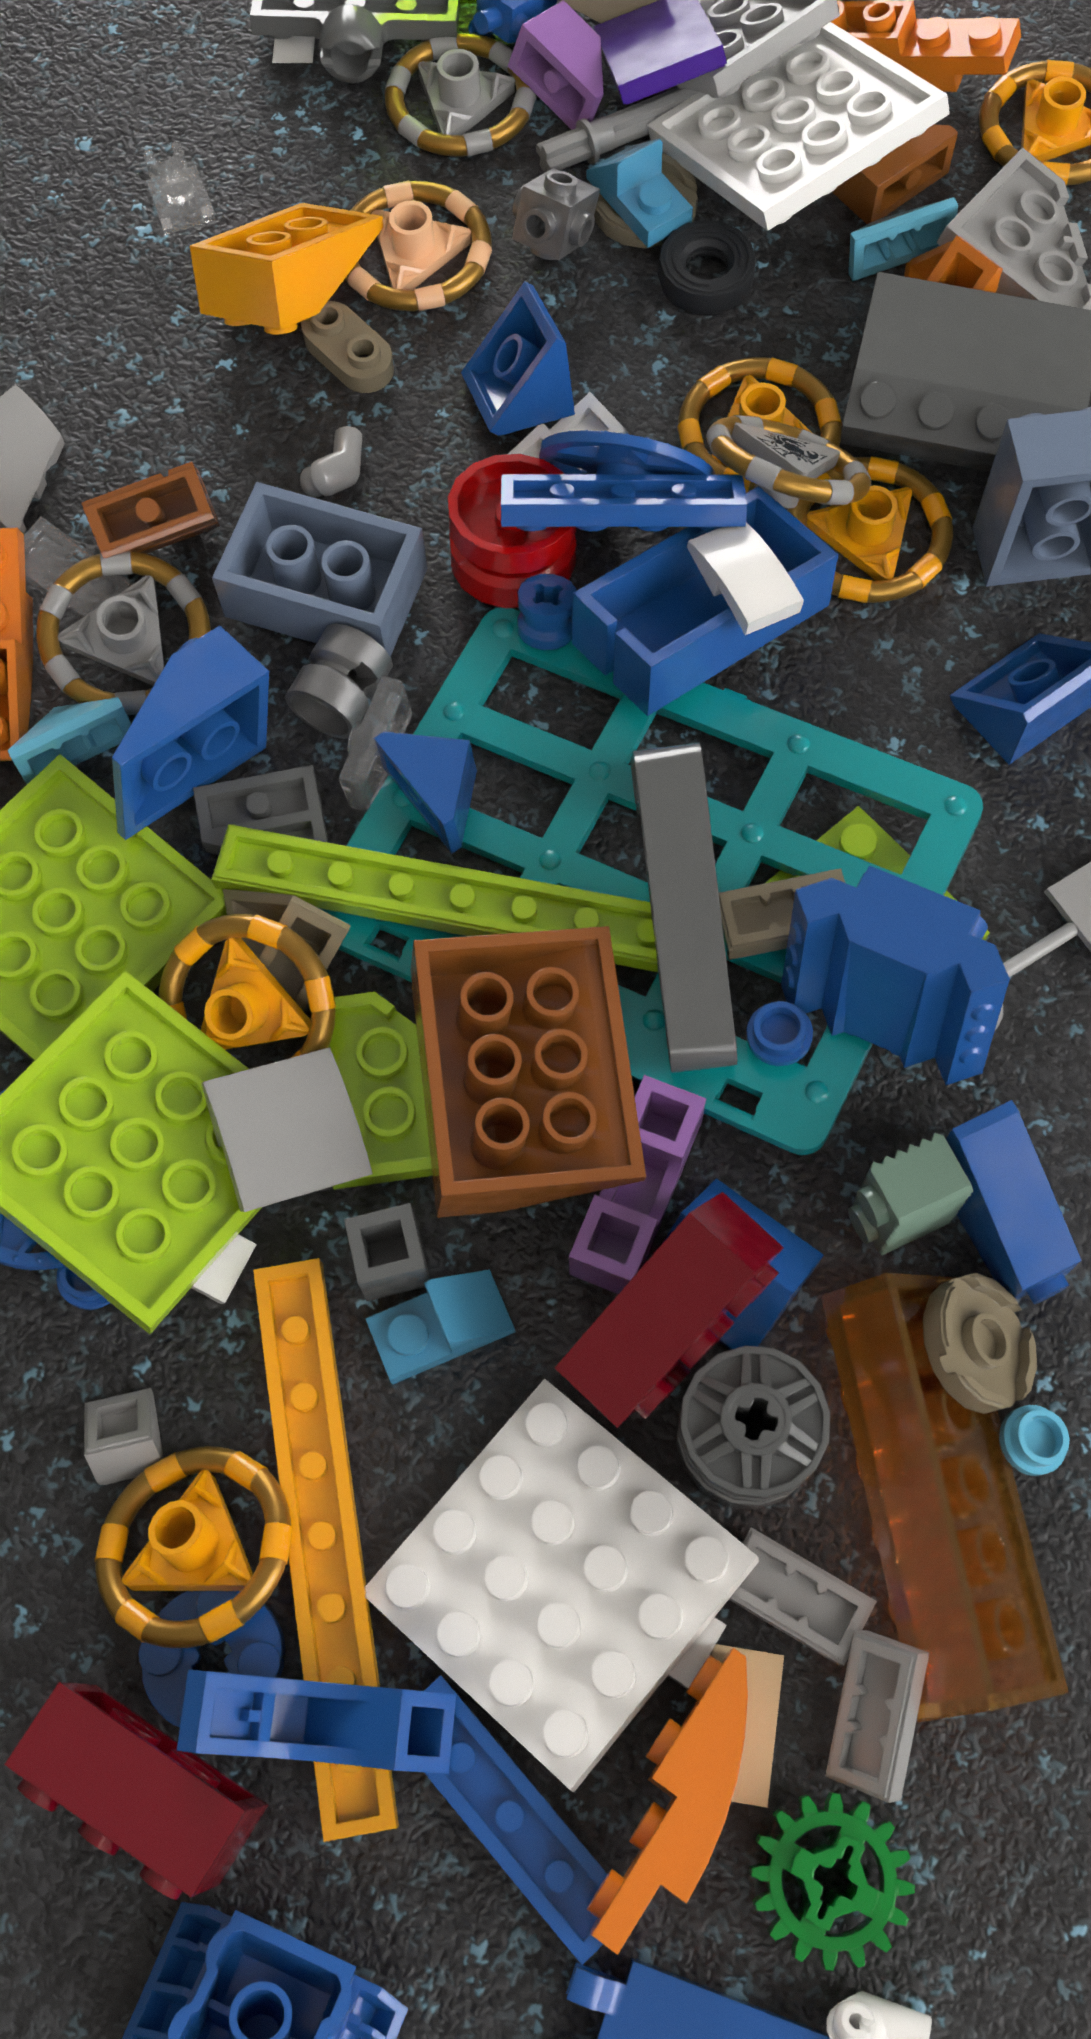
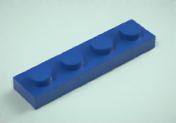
M502 474L501 527H517L524 531H539L547 527H577L585 531H600L607 527H638L645 531H661L667 527H698L705 531H713L721 527H746L747 499L744 480L741 475Z
M440 1675L424 1691L456 1694L449 1774L424 1773L570 1952L583 1965L603 1945L590 1933L597 1917L591 1914L587 1907L608 1874L443 1676Z

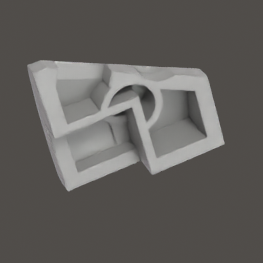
M16 384L0 396V528L17 527L25 534L27 529L23 522L24 516L32 498H41L47 485L45 480L46 472L57 462L65 443L62 435L50 419Z

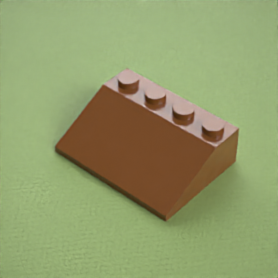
M609 926L414 940L410 972L437 1218L504 1212L645 1181L646 1170Z

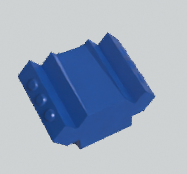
M870 865L866 872L863 873L856 887L837 879L829 878L795 890L781 981L786 1002L796 1005L805 1013L822 1008L831 1036L845 1032L875 1044L899 1056L904 1068L935 1058L946 1086L983 1073L1010 978L996 945L982 940L988 926L980 916L981 911Z
M181 1902L122 2039H397L408 2008L384 1988L356 1976V1966L237 1910H235L231 1917L207 1905Z

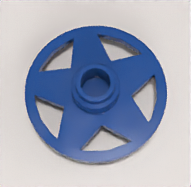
M606 430L556 433L542 441L539 452L540 459L546 460L565 474L715 475V471L706 461L685 449L683 450L669 443L656 441L649 437L644 438L629 435L628 433L608 432Z

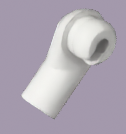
M861 1991L841 2001L830 2010L827 2017V2033L829 2039H929L932 2018L927 2014Z

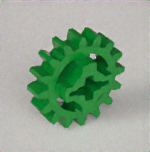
M828 1792L824 1810L820 1811L817 1810L816 1805L808 1795L799 1796L798 1807L801 1816L793 1820L789 1815L777 1809L773 1816L781 1830L780 1834L776 1839L758 1834L755 1840L763 1850L769 1853L767 1864L758 1863L749 1866V1875L767 1884V1891L760 1893L752 1900L754 1907L757 1911L775 1910L777 1917L771 1922L767 1932L775 1941L784 1938L792 1932L795 1938L792 1943L791 1954L800 1962H803L810 1954L812 1948L815 1947L819 1949L821 1965L825 1970L834 1971L839 1951H846L847 1956L857 1968L865 1966V1953L862 1945L871 1941L875 1946L887 1953L892 1947L887 1935L882 1930L886 1923L890 1921L896 1925L907 1926L909 1918L900 1909L895 1907L897 1896L915 1893V1885L898 1878L896 1874V1868L904 1865L911 1859L909 1852L905 1849L887 1848L885 1842L891 1837L895 1829L890 1821L883 1820L872 1827L867 1825L870 1805L866 1802L858 1800L851 1808L849 1814L843 1813V1803L839 1793ZM827 1825L837 1826L835 1831L832 1830L827 1843L807 1850L794 1843L800 1836L811 1829ZM864 1843L870 1848L877 1863L879 1890L868 1885L860 1862L865 1850ZM837 1858L842 1860L839 1866V1873L848 1880L847 1888L843 1894L831 1890L825 1900H820L823 1886L813 1878L814 1872L819 1864L826 1868H832ZM783 1869L796 1876L803 1897L798 1907L799 1914L797 1918L791 1912L784 1896L782 1887ZM854 1911H859L867 1916L859 1925L848 1931L826 1933V1930L830 1931L834 1919Z

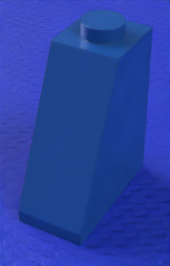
M1010 1100L953 1128L946 1140L973 1188V1192L970 1193L971 1196L960 1207L961 1210L958 1211L957 1216L992 1277L1010 1292L1016 1300L1028 1295L1033 1304L1040 1303L1066 1289L1070 1285L1065 1276L1082 1260L1021 1115L1013 1101Z

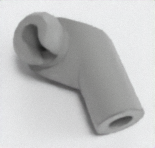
M351 426L338 428L334 434L333 453L315 460L311 467H306L301 472L300 485L308 496L313 498H319L322 495L331 496L353 486L357 482L360 475L363 438L362 433L357 428Z

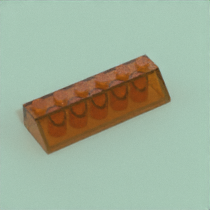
M884 1273L821 1295L826 1316V1334L833 1347L841 1382V1400L848 1413L856 1448L857 1471L864 1484L873 1523L872 1537L875 1547L880 1554L889 1594L888 1608L890 1616L896 1625L899 1642L930 1653L917 1722L993 1711L1067 1694L1069 1691L1012 1466L1005 1458L1000 1446L999 1433L1001 1423L998 1411L985 1414L964 1408L950 1396L932 1370L924 1345L923 1315L929 1296L942 1282L959 1277Z

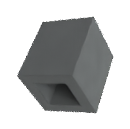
M411 1203L344 1219L357 1282L366 1301L425 1287L424 1282L430 1280Z

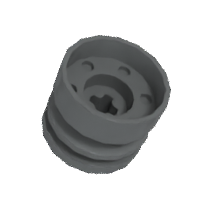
M742 1346L717 1354L695 1373L683 1397L677 1416L675 1445L684 1472L702 1494L729 1508L758 1510L783 1502L817 1469L829 1444L830 1410L820 1383L800 1361L775 1348ZM750 1408L761 1411V1423L771 1428V1431L763 1430L757 1440H750L745 1437V1424L735 1420V1417L745 1418Z

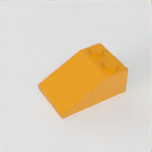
M300 203L190 245L200 314L224 318V323L229 326L249 324L263 326L264 331L268 334L279 335L295 331L297 323L319 314L383 229V216Z

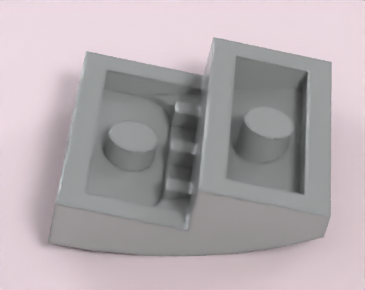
M330 1047L201 1082L218 1146L223 1147L241 1212L254 1210L373 1174L350 1098Z

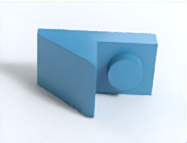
M661 139L629 146L586 170L587 180L593 186L600 189L599 193L647 248L670 236L676 229L692 222L693 207L662 173L663 142Z
M490 1269L430 1279L424 1282L427 1293L365 1318L392 1385L516 1332Z

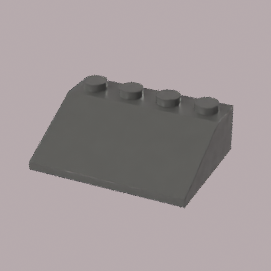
M878 272L844 417L840 444L991 472L1007 419L1020 418L1031 413L1047 415L1081 411L1088 408L1091 393V310Z

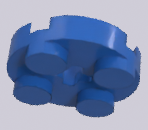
M186 1591L170 1601L157 1616L161 1619L173 1621L196 1619L233 1599L240 1591ZM265 1604L244 1626L211 1643L214 1646H218L225 1641L229 1644L232 1652L224 1659L225 1665L229 1670L227 1673L273 1678L281 1677L284 1668L285 1638L278 1620ZM142 1642L139 1648V1662L142 1667V1681L148 1698L162 1717L174 1726L180 1727L188 1670H198L196 1664L202 1658L199 1651L201 1646L176 1649Z

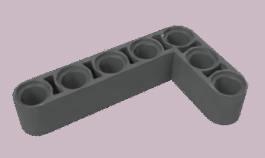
M700 743L635 750L631 755L636 811L637 815L640 814L671 1073L737 1065V1047Z

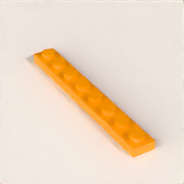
M320 1258L254 1269L279 1484L285 1495L291 1517L292 1536L288 1557L303 1679L305 1681L380 1687L369 1601L366 1597L365 1571L323 1264ZM314 1761L323 1842L399 1827L392 1770Z

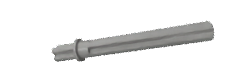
M677 87L591 122L585 118L580 119L576 122L575 129L536 145L541 169L544 173L552 168L562 170L585 160L590 164H594L599 161L601 154L649 135L647 124L699 92Z

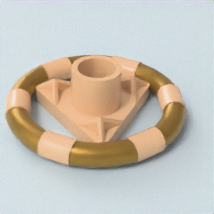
M408 180L385 185L369 193L350 210L383 216L384 227L377 235L391 287L381 284L363 269L358 262L345 278L348 285L367 301L400 311L420 312L438 308L453 302L467 293L485 273L492 253L490 228L478 205L458 190L434 182ZM422 202L445 207L464 222L467 227L433 221L429 207ZM386 208H393L391 212L383 211ZM472 242L465 265L455 276L441 284L415 289Z

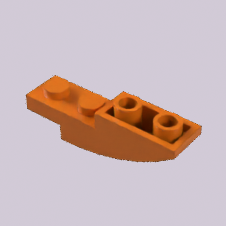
M837 0L840 16L831 21L834 25L943 92H957L964 75H1006L1021 38L1019 18L944 19L942 17H932L929 19H916L914 0Z
M17 527L0 528V761H12L7 750L28 732L33 675V598L26 592L24 534Z
M735 1648L725 1655L722 1662L711 1655L708 1656L686 1691L697 1702L684 1723L680 1726L670 1718L648 1751L646 1758L657 1765L648 1781L672 1797L666 1809H663L655 1802L651 1804L629 1840L630 1843L640 1849L624 1876L611 1869L587 1907V1910L597 1917L590 1930L591 1935L617 1955L660 1886L687 1904L709 1863L725 1824L738 1780L745 1741L748 1702L746 1656Z

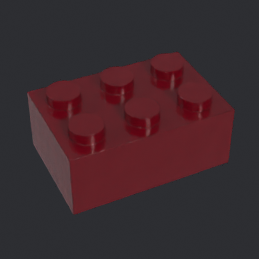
M721 1192L691 1211L556 1365L555 1369L617 1428L635 1411L646 1419L690 1374L691 1371L689 1369L705 1353H708L733 1326L735 1322L725 1313L729 1311L737 1318L776 1278L779 1272L770 1263L784 1247L726 1194Z
M59 1682L4 1764L22 1777L17 1789L26 1798L51 1812H55L59 1804L83 1820L77 1831L84 1839L110 1855H116L121 1847L145 1864L139 1875L147 1884L163 1895L175 1900L179 1898L182 1891L188 1896L193 1897L221 1883L269 1805L195 1753L177 1751L178 1741L93 1684Z

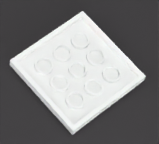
M830 22L820 29V34L815 39L797 44L782 54L781 60L775 66L757 71L742 81L740 88L735 93L723 98H712L708 94L699 92L647 124L651 140H662L663 153L674 158L683 168L768 231L776 225L786 222L793 214L821 196L831 193L838 185L863 169L876 164L882 157L905 142L923 134L927 128L949 115V105L945 92Z
M544 1379L370 1580L365 1589L367 1599L569 1790L575 1792L757 1565L759 1560L755 1553Z

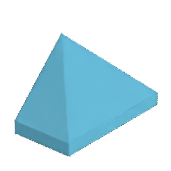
M952 197L883 217L853 231L850 234L849 276L852 281L910 262L912 258L940 246L936 243L938 238L958 213V203L955 198Z
M118 697L54 707L7 751L24 781L28 784L59 754L75 766L119 745L128 731L131 722Z

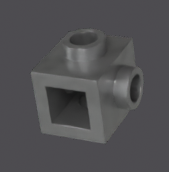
M552 168L524 184L518 191L512 210L513 216L516 217L512 239L530 247V251L537 257L547 260L562 259L578 247L584 246L588 241L594 227V214L600 189L577 179L567 172Z

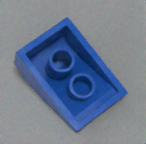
M221 626L216 627L200 638L188 640L177 652L171 655L112 756L117 833L124 840H127L194 796V787L214 783L266 748L269 670Z

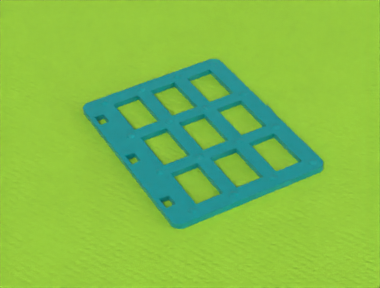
M496 608L489 611L482 618L413 734L470 740V743L572 784L543 838L469 808L462 848L521 872L520 878L647 902H650L648 882L579 853L608 800L636 811L631 766L628 764L631 761L632 752L637 750L656 714L770 758L743 811L707 797L712 841L724 847L715 864L718 893L748 887L762 862L793 876H805L841 868L845 883L854 887L857 886L863 873L866 872L870 865L944 895L979 824L983 811V801L980 794L966 784L747 700V696L727 688L721 690L706 683H701L669 704L646 716L613 684V672L605 676L572 644V641L566 646L555 650H540L524 643L518 635L517 618L520 611L512 608ZM512 657L620 699L592 750L483 706ZM807 773L927 820L901 875L780 826ZM388 775L346 846L396 855L412 826L436 837L438 836ZM321 909L351 925L339 950L412 982L410 970L414 940L466 937L464 935ZM379 930L407 941L400 958L370 945ZM725 946L727 961L781 983L786 949L729 960ZM659 972L646 997L618 985L633 1082L640 1085L643 1076L646 1075L706 1098L704 1114L797 1155L812 1154L825 1144L873 1045L868 1041L845 1032L831 1036L827 1025L807 1067L796 1062L787 1066H773L759 1060L750 1050L747 1041L735 1036L737 1065L671 1073ZM727 1083L760 1098L755 1115H751L718 1100Z

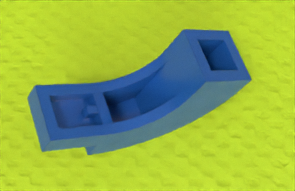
M188 1670L177 1751L304 1760L393 1771L449 1774L456 1694Z

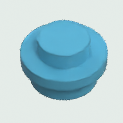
M1025 1405L1011 1411L1004 1418L1000 1427L999 1440L1002 1452L1007 1461L1019 1472L1030 1476H1040L1056 1470L1062 1464L1069 1448V1433L1062 1419L1052 1411L1038 1405Z

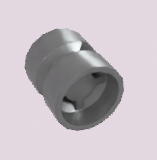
M335 623L328 625L309 656L311 664L304 665L287 691L285 700L294 714L309 726L331 737L346 739L351 738L369 708L368 699L376 696L391 671L393 663L386 650L373 638L348 625Z

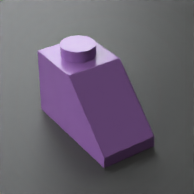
M563 0L522 24L508 67L572 130L576 128V122L580 119L585 118L589 122L593 121L604 94L601 37Z

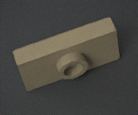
M839 868L719 893L724 942L729 960L786 949L795 890L829 878L845 883L842 869Z

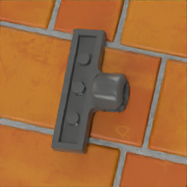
M252 0L250 22L252 35H269L275 39H286L292 36L320 38L321 64L331 76L341 82L352 84L363 82L374 75L380 66L383 44L393 39L427 41L439 37L457 38L460 0Z

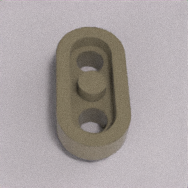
M328 301L319 314L301 322L307 350L349 389L359 393H372L384 388L391 381L394 374V364L389 344L348 306L339 302ZM364 354H369V355H370V356L364 357V358L359 357V356L364 355Z

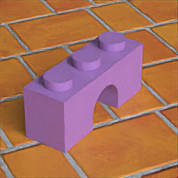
M646 1075L643 1076L635 1095L646 1179L637 1183L601 1190L599 1196L594 1195L569 1255L570 1275L617 1294L623 1290L647 1261L701 1126L706 1098Z

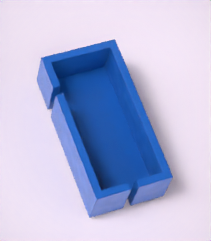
M759 486L746 493V523L770 547L804 599L800 613L745 635L723 594L713 596L687 548L689 540L711 532L698 527H687L573 592L572 644L605 676L613 672V684L646 716L669 704L829 606L838 553Z

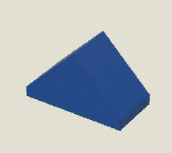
M383 732L376 736L374 740L384 770L451 854L461 848L477 773L470 740Z

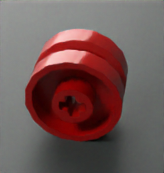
M524 454L494 455L469 466L455 479L448 495L451 568L462 589L480 602L501 608H519L518 590L521 584L528 578L538 574H554L570 580L576 565L575 534L577 527H547L539 531H524L517 527H501L502 474L565 473L544 459Z

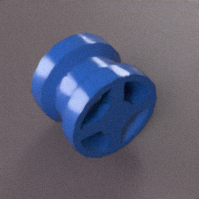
M538 574L528 578L521 584L518 590L520 614L517 618L518 635L524 643L540 650H555L566 646L572 641L573 592L577 590L571 581L559 575Z

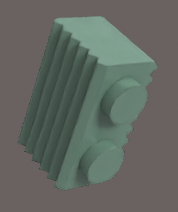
M934 1133L930 1141L922 1138L918 1147L910 1144L906 1152L898 1150L894 1158L885 1156L881 1164L873 1161L860 1189L857 1191L853 1206L848 1208V1214L862 1242L865 1244L873 1242L876 1250L882 1256L951 1223L953 1217L956 1216L955 1214L961 1210L960 1207L966 1203L965 1200L971 1196L970 1193L973 1192V1188L945 1137Z

